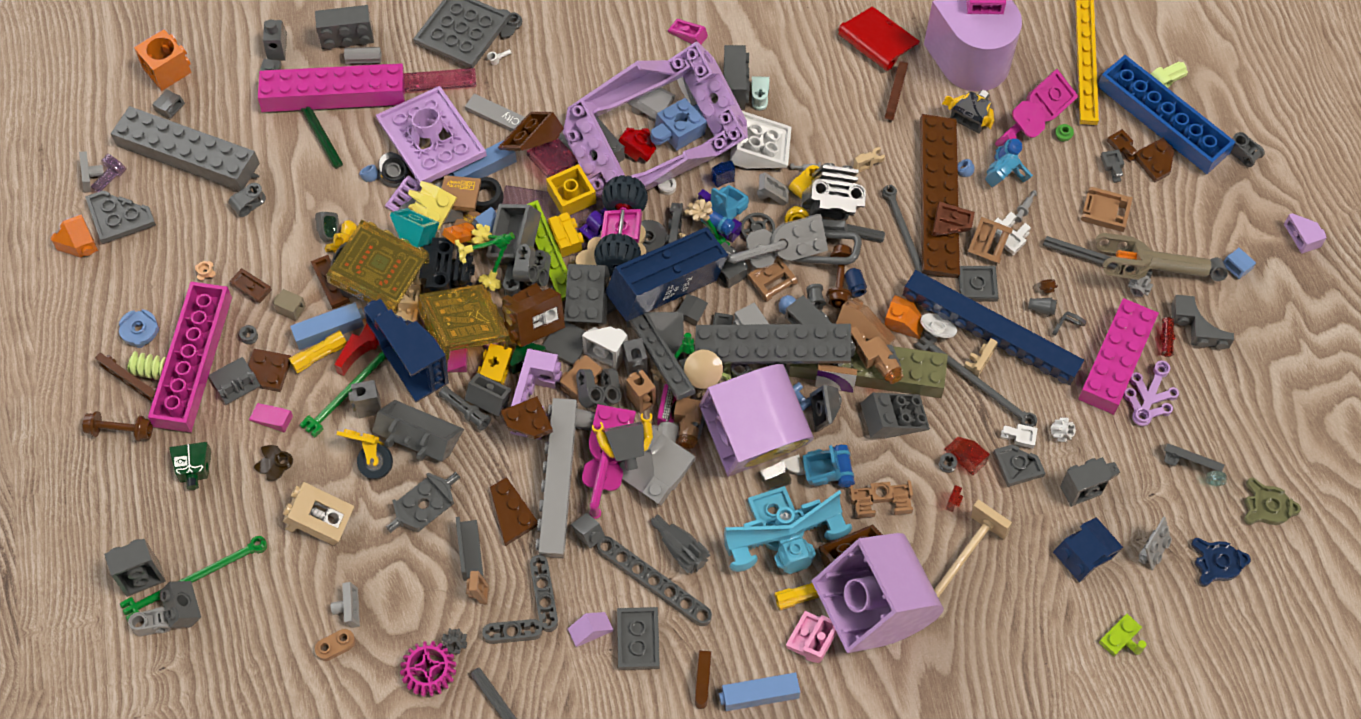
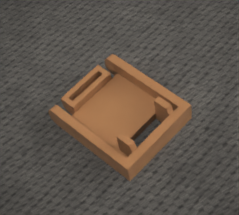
M1089 187L1081 220L1124 232L1133 197ZM1118 207L1125 209L1124 217L1117 215Z

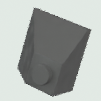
M822 385L810 393L815 432H819L832 424L841 407L842 398L838 388L830 385Z

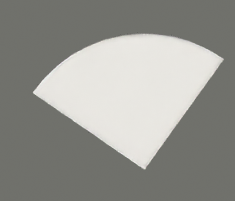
M799 454L780 461L781 466L786 471L796 475L805 474L804 465Z

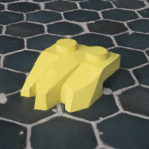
M421 181V192L409 190L408 195L416 202L408 207L410 210L440 222L438 230H440L457 197L432 183Z

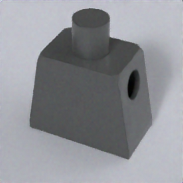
M270 19L264 21L263 43L267 59L286 61L287 31L282 20Z

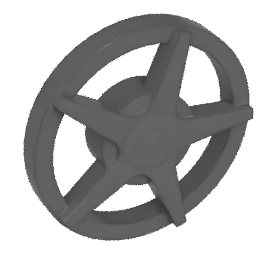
M751 213L743 219L741 233L746 239L748 236L746 233L765 229V225L769 221L772 226L771 233L773 234L775 223L766 214ZM753 217H762L765 220L763 222L754 221ZM749 219L751 228L744 230V224Z

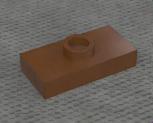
M242 268L229 281L231 286L258 303H261L272 291L271 286Z

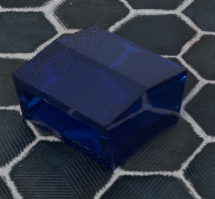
M732 160L721 162L712 167L711 181L717 188L735 181V168Z

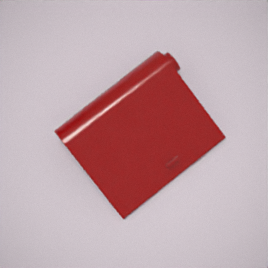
M873 6L847 22L841 23L838 28V35L885 71L892 69L900 55L920 42Z

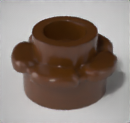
M1055 279L1040 281L1041 286L1039 288L1043 290V293H1051L1055 291L1054 289L1058 285H1056Z

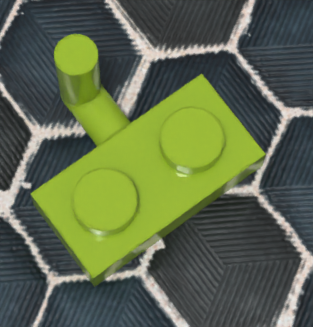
M1128 614L1099 641V644L1114 657L1125 645L1136 655H1140L1147 645L1144 640H1140L1138 644L1132 640L1142 629V626Z

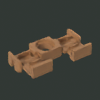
M910 480L907 481V484L891 486L890 482L871 483L870 488L853 489V485L850 487L851 503L855 505L857 518L875 517L876 511L871 508L873 503H895L894 515L910 514L913 512V507L911 506L913 491ZM882 488L887 494L884 497H880L876 494V490Z

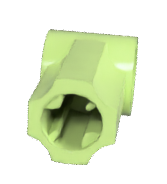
M1177 62L1164 69L1159 67L1151 75L1169 88L1173 82L1187 76L1188 71L1183 62Z

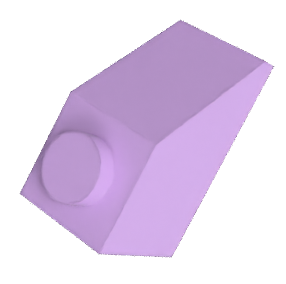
M1293 213L1288 215L1284 223L1301 254L1320 248L1327 238L1325 231L1320 228L1317 222Z

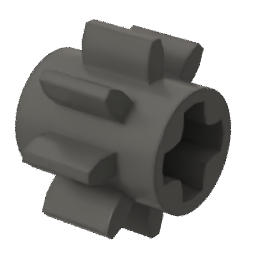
M449 628L448 635L443 634L442 648H447L449 654H460L461 648L466 649L467 634H463L460 628L453 630Z

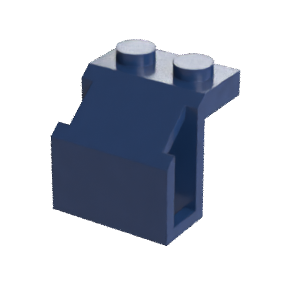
M1097 517L1083 523L1080 526L1082 530L1065 538L1053 551L1079 583L1095 568L1112 560L1123 548Z

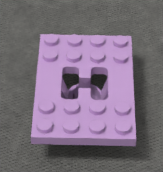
M440 86L376 115L377 121L419 184L421 181L430 183L487 156L486 150ZM444 127L451 137L440 140L438 134ZM420 137L430 138L431 146L426 149H420Z

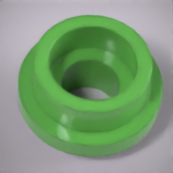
M1061 124L1056 128L1055 133L1060 141L1065 142L1073 137L1074 130L1067 124Z

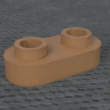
M341 629L321 639L315 645L317 657L320 660L329 661L349 651L355 645L354 634L348 629ZM343 636H347V640H346V641H340V640H341V638H342ZM324 646H328L326 651H322Z

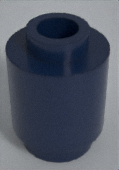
M856 268L847 270L844 280L852 296L860 297L867 292V285L862 271Z

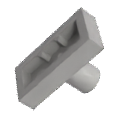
M87 151L79 152L83 192H91L90 177L104 176L103 165L88 166Z
M764 172L759 175L757 195L761 200L770 197L781 205H785L788 203L789 187Z
M351 582L342 583L343 600L331 603V612L333 615L344 613V622L352 628L360 627L358 588Z

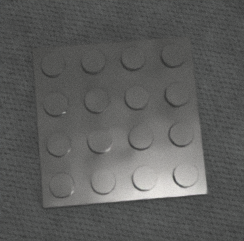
M443 0L413 40L419 46L473 69L510 20V15L478 0Z

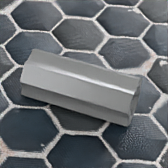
M381 47L345 48V64L381 63Z

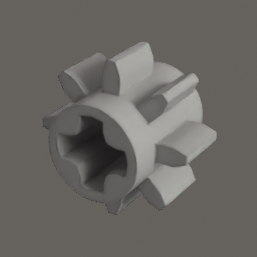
M1146 275L1139 280L1131 279L1128 287L1131 288L1130 292L1134 296L1143 297L1144 294L1146 296L1149 295L1153 284L1150 283L1151 279Z

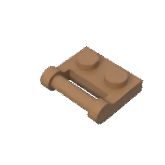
M981 217L968 252L1000 264V256L1009 234H1012L1013 228ZM999 229L1002 231V234L992 255L988 252Z
M778 256L772 265L757 268L748 274V279L766 302L790 285L794 286L798 283L795 275ZM785 276L787 278L773 288L766 289V286Z

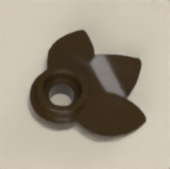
M262 446L261 450L265 458L256 463L254 469L259 473L267 474V481H274L283 475L284 470L292 466L293 457L290 453L281 451L278 446ZM282 460H287L283 464L280 463Z

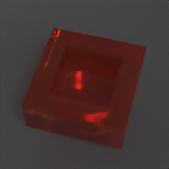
M954 486L946 510L953 512L955 506H960L963 496L960 495L962 487Z

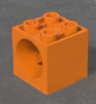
M164 29L134 47L142 69L161 91L192 73L189 67L191 63L185 56L187 54L186 50L182 45L178 46L175 37L172 34H168Z

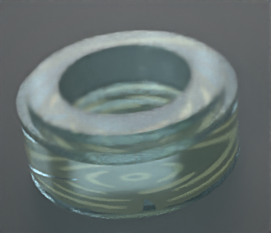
M1211 471L1206 474V482L1212 486H1223L1227 482V475L1220 471Z

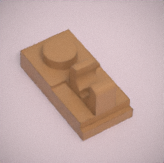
M471 571L470 578L467 579L466 594H469V598H476L480 604L486 605L488 604L489 584L479 571Z

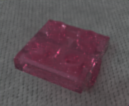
M559 138L527 151V156L547 178L578 164L574 154Z

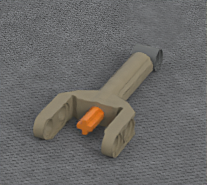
M1101 233L1095 239L1096 246L1100 251L1116 254V257L1108 258L1103 263V269L1109 276L1139 280L1147 275L1149 269L1207 277L1210 274L1214 281H1222L1228 276L1224 261L1218 257L1207 259L1156 252L1131 236ZM1103 239L1109 240V243L1105 246L1099 245ZM1120 242L1127 243V246L1124 248L1117 247ZM1110 263L1117 264V267L1115 269H1107V266ZM1128 266H1133L1135 269L1132 272L1125 271Z

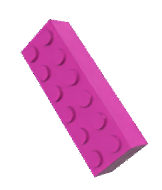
M1125 298L1122 299L1078 400L1113 415L1115 414L1159 314L1158 312Z

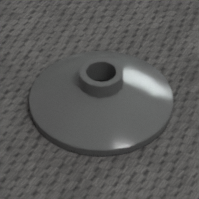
M654 220L641 221V225L646 231V237L642 243L646 248V253L664 246L667 233L663 225Z

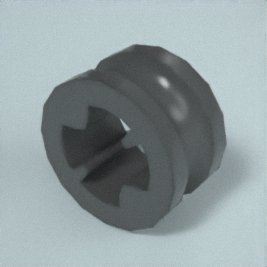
M246 325L241 328L239 335L243 343L253 344L257 341L258 333L254 326ZM251 332L250 337L247 338V333Z
M952 453L943 454L939 461V468L945 473L953 472L958 462L956 456ZM945 460H948V462L952 461L951 466L945 465Z

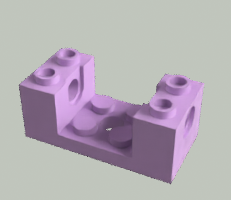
M527 349L511 406L528 400L529 396L534 393L535 385L555 389L557 382L560 383L562 371H560L561 362L558 361L557 354ZM510 431V433L513 435L527 437V435L519 432L514 433Z

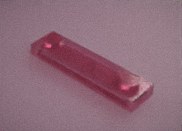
M475 68L404 73L405 92L432 90L438 86L442 89L477 87Z

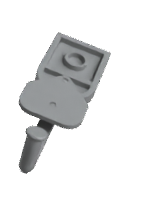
M821 214L781 224L775 229L773 234L766 229L750 232L746 238L748 250L735 254L726 251L728 254L726 262L737 263L750 259L754 267L763 268L772 265L777 256L781 259L792 261L828 251Z

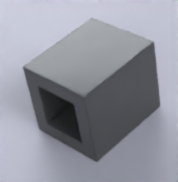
M585 513L571 524L577 538L589 548H592L606 537L600 524L588 513Z

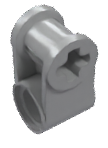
M164 607L133 613L128 621L130 628L137 636L165 633L171 630L165 617ZM138 622H144L141 627H135Z

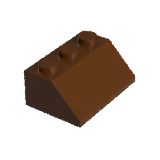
M872 524L819 546L824 568L829 566L859 538L883 534Z

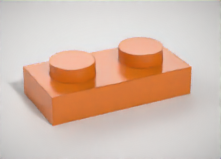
M465 222L444 228L442 235L454 244L455 240L464 243L471 241L475 237L472 235V230L475 228L472 224Z

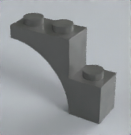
M1175 295L1171 303L1172 323L1180 326L1191 325V345L1201 348H1230L1234 341V333L1220 330L1207 322L1196 306L1195 296Z

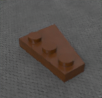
M507 477L490 487L505 546L538 526L537 519Z

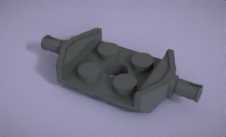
M454 472L447 479H443L427 473V478L397 501L395 499L392 500L396 518L386 526L387 530L392 533L399 526H404L414 532L422 530L454 504L450 489L452 488L451 485L460 479L459 474ZM422 501L430 503L425 509H421L419 504Z

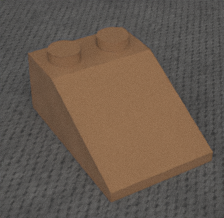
M853 298V300L849 299L843 304L836 324H851V328L856 326L859 332H863L866 338L872 339L879 336L887 345H891L895 341L896 337L872 310L863 304L862 300Z

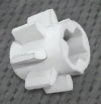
M1060 417V420H1055L1051 426V434L1053 438H1058V442L1071 440V437L1075 435V425L1073 422H1069V418Z

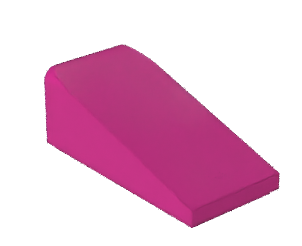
M676 19L668 29L669 33L690 44L699 42L702 45L708 37L706 27L681 19Z
M257 403L249 420L285 433L293 415L290 410Z

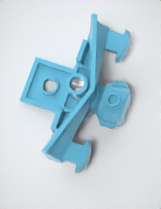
M785 486L749 497L748 504L755 521L745 523L743 527L724 528V545L728 555L733 556L735 561L730 564V569L735 572H741L753 567L757 563L758 557L757 555L751 556L749 549H755L760 545L763 546V544L771 550L778 551L774 560L777 567L783 569L784 572L792 574L807 569L811 565L816 552L813 545L803 539L804 531H810V528L814 529V527L817 528L827 524L829 531L825 532L824 537L827 540H836L848 535L852 530V524L846 525L842 517L841 491H837L822 503L820 499L801 505V508L795 510ZM776 507L778 511L776 514H771L768 512V509Z

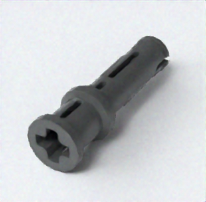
M444 386L440 390L439 396L463 413L465 419L473 422L478 430L482 431L490 424L491 417L479 411L478 406H471L462 397L449 389L448 386Z

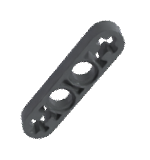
M536 555L530 561L539 622L544 631L552 632L558 626V617L549 565L545 556ZM538 561H541V564H543V574L538 573V567L536 566ZM545 579L548 581V585L545 588H539L537 582ZM543 598H548L551 600V605L549 607H542L540 601ZM548 612L552 621L550 626H547V623H543L546 622L545 613Z

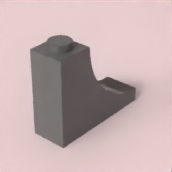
M647 312L669 349L675 355L684 339L683 312ZM627 321V328H632L629 321ZM684 352L676 359L678 362L684 359Z

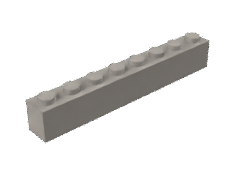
M553 398V403L549 404L548 416H551L550 424L553 432L547 434L549 435V442H545V454H548L547 461L543 462V473H546V478L541 483V492H544V500L540 499L539 504L542 519H538L537 530L541 531L540 539H536V551H539V555L550 558H564L578 407L576 399Z

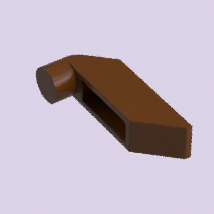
M699 650L695 706L698 709H704L707 706L712 651Z

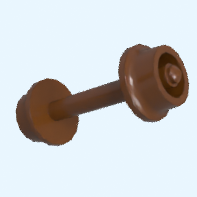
M837 245L833 248L830 257H849L852 254V248L847 245ZM838 265L836 288H831L826 293L829 305L832 307L842 308L843 304L851 298V292L843 288L845 265Z
M95 411L94 413L85 414L83 432L91 434L92 437H97L101 429L134 432L135 440L140 442L142 439L151 438L153 425L144 416H138L135 424L102 421L101 413Z

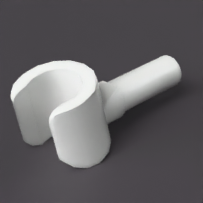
M510 49L499 54L489 52L487 58L492 65H497L499 59L512 52Z

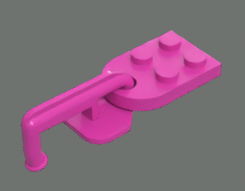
M1058 69L1053 70L1030 91L1026 101H1022L1013 109L1012 117L1016 123L996 140L995 145L997 147L1003 146L1009 139H1017L1016 134L1020 130L1029 138L1038 136L1045 129V122L1055 119L1079 97Z
M597 404L593 421L594 428L599 430L601 428L600 422L603 423L605 429L634 423L636 411ZM591 430L589 450L594 459L585 464L582 481L587 487L593 488L590 516L597 519L601 516L599 505L602 491L617 490L621 486L623 470L618 464L620 461L610 458L600 448L597 437L593 430Z

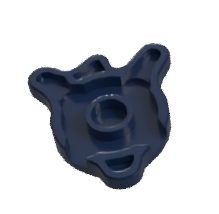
M1194 538L1191 546L1202 555V557L1195 560V565L1201 571L1199 583L1204 587L1214 581H1229L1236 578L1241 570L1251 562L1249 554L1239 549L1236 550L1230 545L1231 543L1223 541L1209 543L1201 538Z

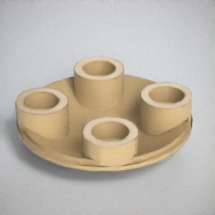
M697 350L687 358L684 365V373L693 386L706 389L716 385L721 379L723 363L712 351Z

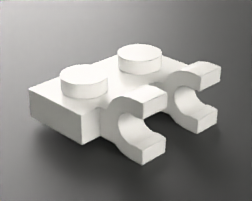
M1010 212L1003 221L997 218L994 222L1011 228L1015 224L1014 220L1017 216ZM1025 223L1017 232L1013 230L1012 234H1009L1004 248L1012 255H1015L1026 244L1025 238L1029 235L1030 232L1028 231L1031 227ZM999 229L994 237L997 243L1002 234V231Z

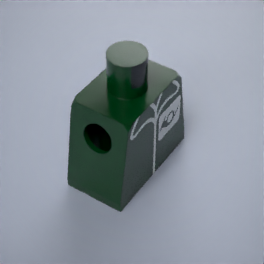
M208 442L169 447L178 480L182 483L186 482L188 490L198 489V480L207 479L209 475L211 448Z

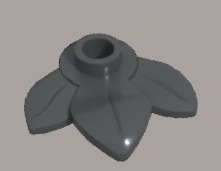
M499 9L510 15V20L500 32L502 38L510 37L516 29L521 27L522 17L518 13H510L506 9Z

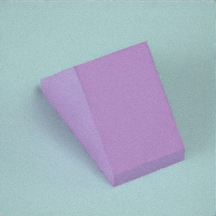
M605 612L585 613L568 628L576 647L614 631Z

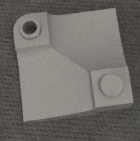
M652 427L653 438L649 449L644 452V456L636 458L638 468L627 471L624 460L621 462L620 467L623 470V480L662 506L672 490H675L697 457Z

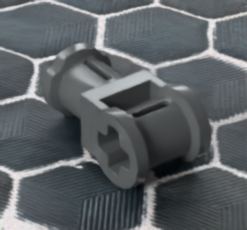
M811 284L806 288L807 298L811 299L816 308L822 312L823 306L826 304L822 295L823 285Z

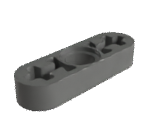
M528 619L489 623L483 628L482 634L487 643L498 644L536 640L541 637L543 630L538 620ZM534 625L537 630H535L534 634H531L530 629ZM521 626H524V630H526L524 631L525 635H522ZM510 627H516L519 631L516 636H509L507 630ZM500 628H503L504 637H501ZM494 629L496 634H494L493 638H490V630Z

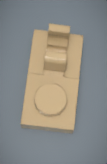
M991 338L988 344L984 343L979 351L981 356L971 353L969 359L973 360L974 363L966 361L964 367L979 377L994 353L998 342Z

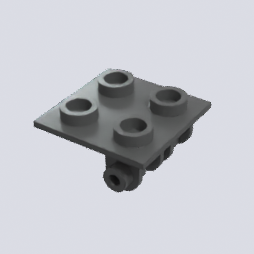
M243 357L209 374L211 381L226 405L261 386Z

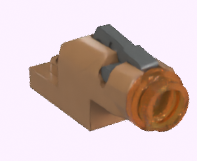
M856 326L851 328V339L855 343V351L866 369L875 366L890 384L903 378V370L894 347L887 345L879 336L866 341L863 332H859Z
M690 396L676 401L674 422L679 423L680 428L679 445L686 449L695 447L705 425V419L699 407L700 401L690 399Z

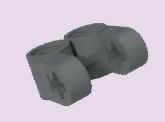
M521 244L517 248L513 267L514 280L516 282H524L526 285H533L535 283L538 286L547 285L551 263L550 254L543 250L535 251L532 246Z
M616 369L602 370V386L595 385L592 370H578L576 381L579 402L583 407H596L597 404L611 406L621 400L619 377Z

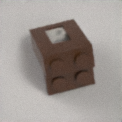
M551 288L521 301H517L509 295L501 297V308L505 319L504 327L508 332L509 339L520 347L565 328L561 294Z

